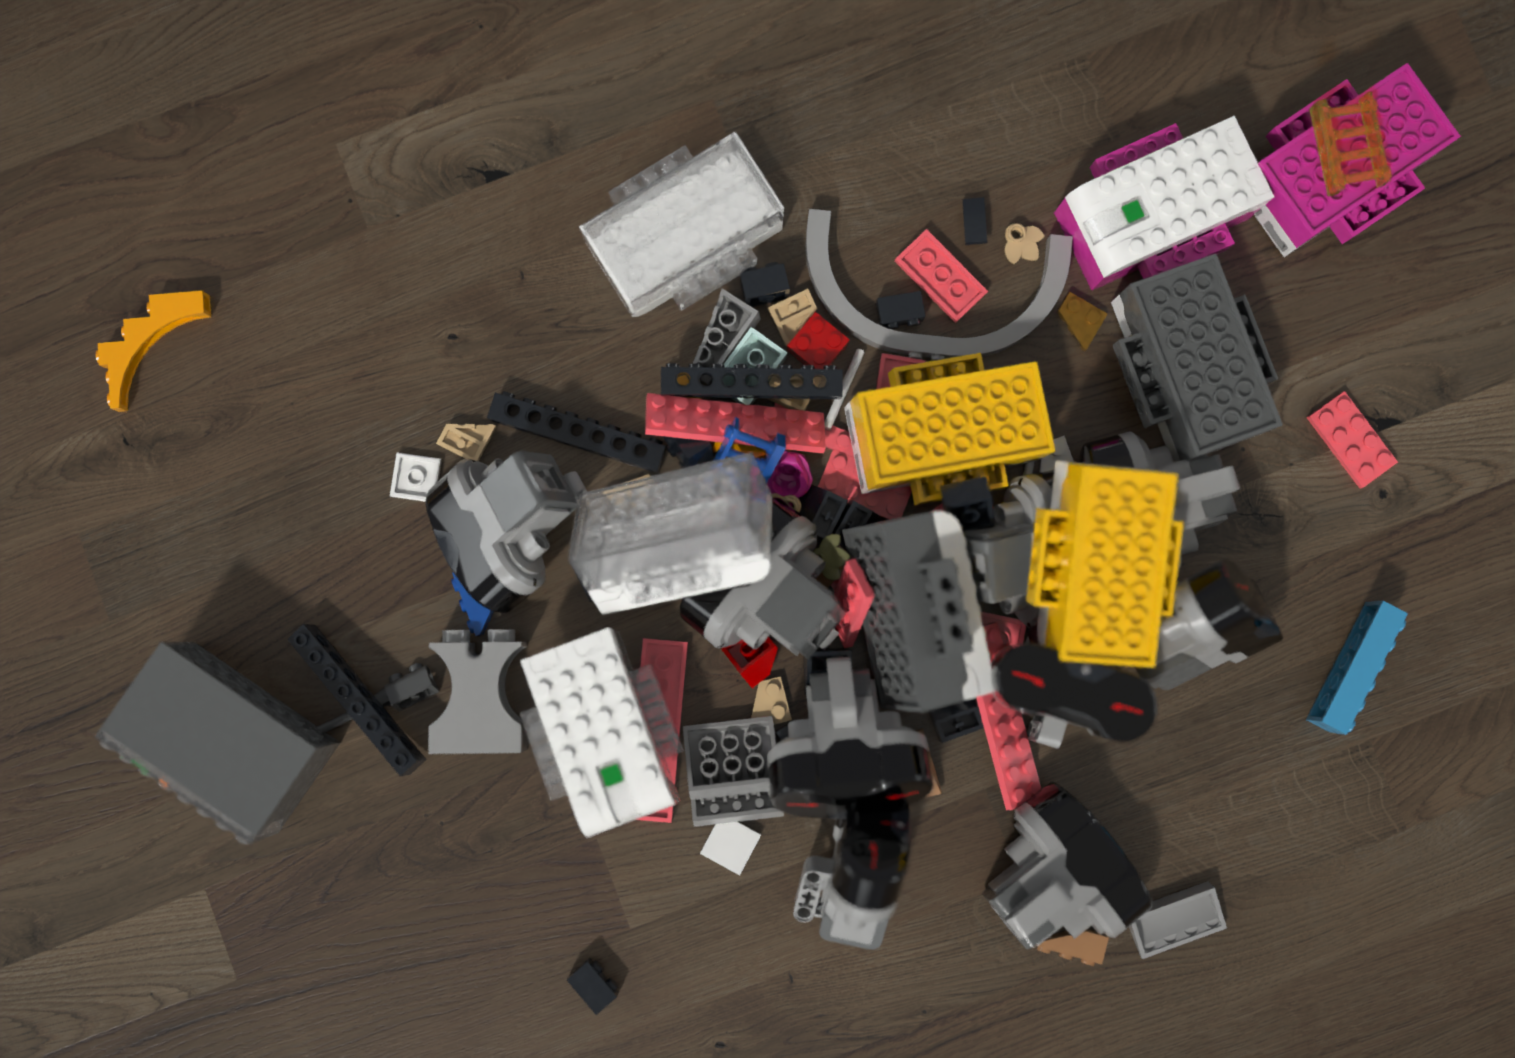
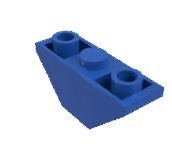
M461 572L457 573L456 576L452 573L454 576L451 579L455 591H459L462 599L459 600L462 611L468 614L469 620L467 625L470 632L475 633V636L484 635L497 606L490 586L483 583L486 586V591L495 603L492 602L480 585L481 581Z

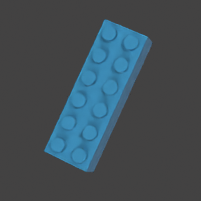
M1385 601L1365 602L1306 718L1307 721L1330 733L1347 735L1348 732L1352 731L1355 726L1354 719L1357 713L1364 708L1365 698L1368 692L1374 688L1376 684L1375 678L1378 672L1384 668L1388 652L1392 651L1395 647V638L1398 632L1402 631L1405 627V618L1408 613Z

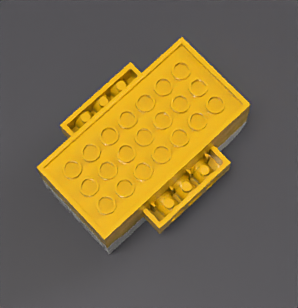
M981 353L895 367L888 372L889 388L857 393L844 407L861 494L911 486L914 505L942 501L941 485L986 476L990 491L1000 490L1008 487L1005 468L1031 463L1056 452L1037 362L985 371Z
M1056 461L1051 509L1036 508L1026 602L1034 606H1040L1037 631L1040 646L1045 651L1065 661L1155 667L1160 617L1172 616L1174 593L1178 573L1183 522L1172 519L1178 474L1144 468Z

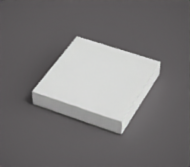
M397 452L390 497L435 503L442 459Z
M740 822L715 824L700 854L740 875L761 834Z

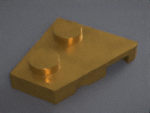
M1071 292L1067 294L1057 311L1061 319L1066 322L1071 334H1074L1080 343V348L1083 351L1087 350L1107 316V313Z

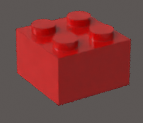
M815 312L787 345L786 351L803 365H813L815 369H824V366H831L848 346L850 339Z

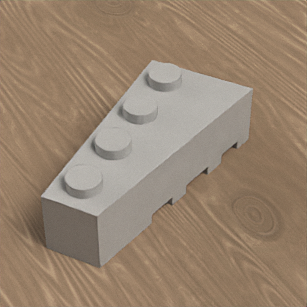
M723 288L721 289L717 305L714 307L709 326H707L704 333L705 336L702 344L699 346L693 362L702 364V367L711 368V364H724L751 327L755 329L761 320L757 310ZM704 375L700 378V382L704 386H709L712 384V378L709 375Z

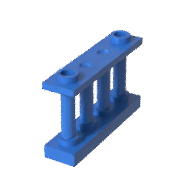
M735 417L732 424L726 426L724 431L725 439L706 476H702L699 480L697 489L700 490L699 499L701 500L705 499L708 491L720 495L738 492L713 483L717 474L748 484L747 491H743L744 497L762 493L786 449L785 435L777 433L774 440L770 441L740 431L739 418ZM737 439L765 449L766 455L764 458L761 457L759 459L734 450L731 446L734 440ZM727 456L757 467V472L755 475L749 476L722 466V463Z

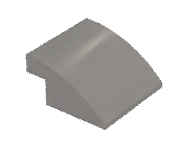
M773 716L683 726L688 789L691 798L694 827L784 816L780 779L772 776L768 771L767 755L776 745Z

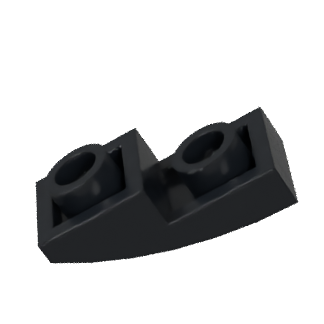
M984 197L962 199L965 245L987 244Z

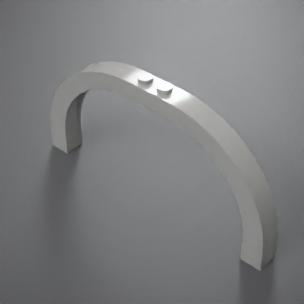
M809 209L806 261L811 282L822 305L843 329L860 341L887 352L909 355V358L922 359V357H931V360L935 361L981 353V356L985 357L1017 344L1037 328L1050 313L1060 297L1069 272L1073 236L1050 234L1046 240L1043 276L1035 298L1026 311L1009 325L987 335L971 338H950L899 332L874 323L848 302L835 281L829 261L828 236L831 211Z

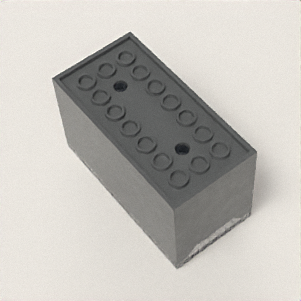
M161 642L95 735L101 741V746L111 751L115 750L120 754L119 758L121 760L138 766L140 773L147 777L152 776L158 780L160 787L177 793L179 800L186 804L191 803L197 807L196 811L205 817L210 816L217 821L216 825L226 831L230 830L236 834L235 838L244 844H252L280 832L341 743L328 733L323 734L315 729L318 726L196 642Z

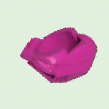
M785 450L765 486L766 490L769 493L771 492V494L776 493L783 497L787 495H793L797 498L803 497L809 491L813 482V476L806 457L803 454ZM788 502L787 508L792 507L794 504Z

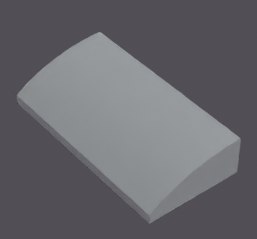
M1208 881L1124 911L1129 929L1142 959L1227 928L1216 890Z

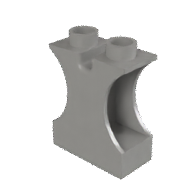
M443 630L442 643H429V648L434 650L446 663L452 680V692L448 706L443 714L429 726V754L522 753L527 750V722L522 720L513 711L505 691V678L508 668L516 655L527 647V642H515V630H488V642H483V650L480 655L475 651V643H470V630Z

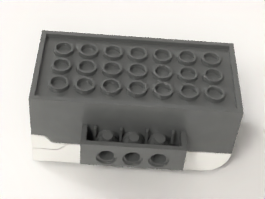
M1217 254L1132 283L1111 302L1124 335L1123 339L1118 340L1112 346L1143 427L1145 429L1158 424L1165 445L1176 462L1185 459L1187 461L1283 425L1267 385L1278 379L1247 297L1243 295L1235 299L1233 298Z
M940 511L894 518L842 530L846 550L851 555L850 560L856 559L859 567H862L868 584L874 590L873 601L862 625L880 708L924 712L996 692L990 664L991 655L987 650L986 632L980 617L981 608L977 603L976 585L972 580L971 562L966 552V539L959 522L951 514Z

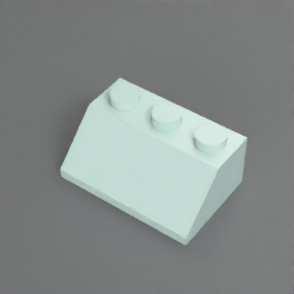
M751 327L725 361L724 365L725 368H734L735 364H745L747 368H756V365H770V368L779 369V365H782L787 358V352ZM730 375L722 379L726 386L735 384L734 377ZM748 376L745 379L748 386L753 387L758 384V380L754 376ZM757 398L731 399L737 403L752 405Z

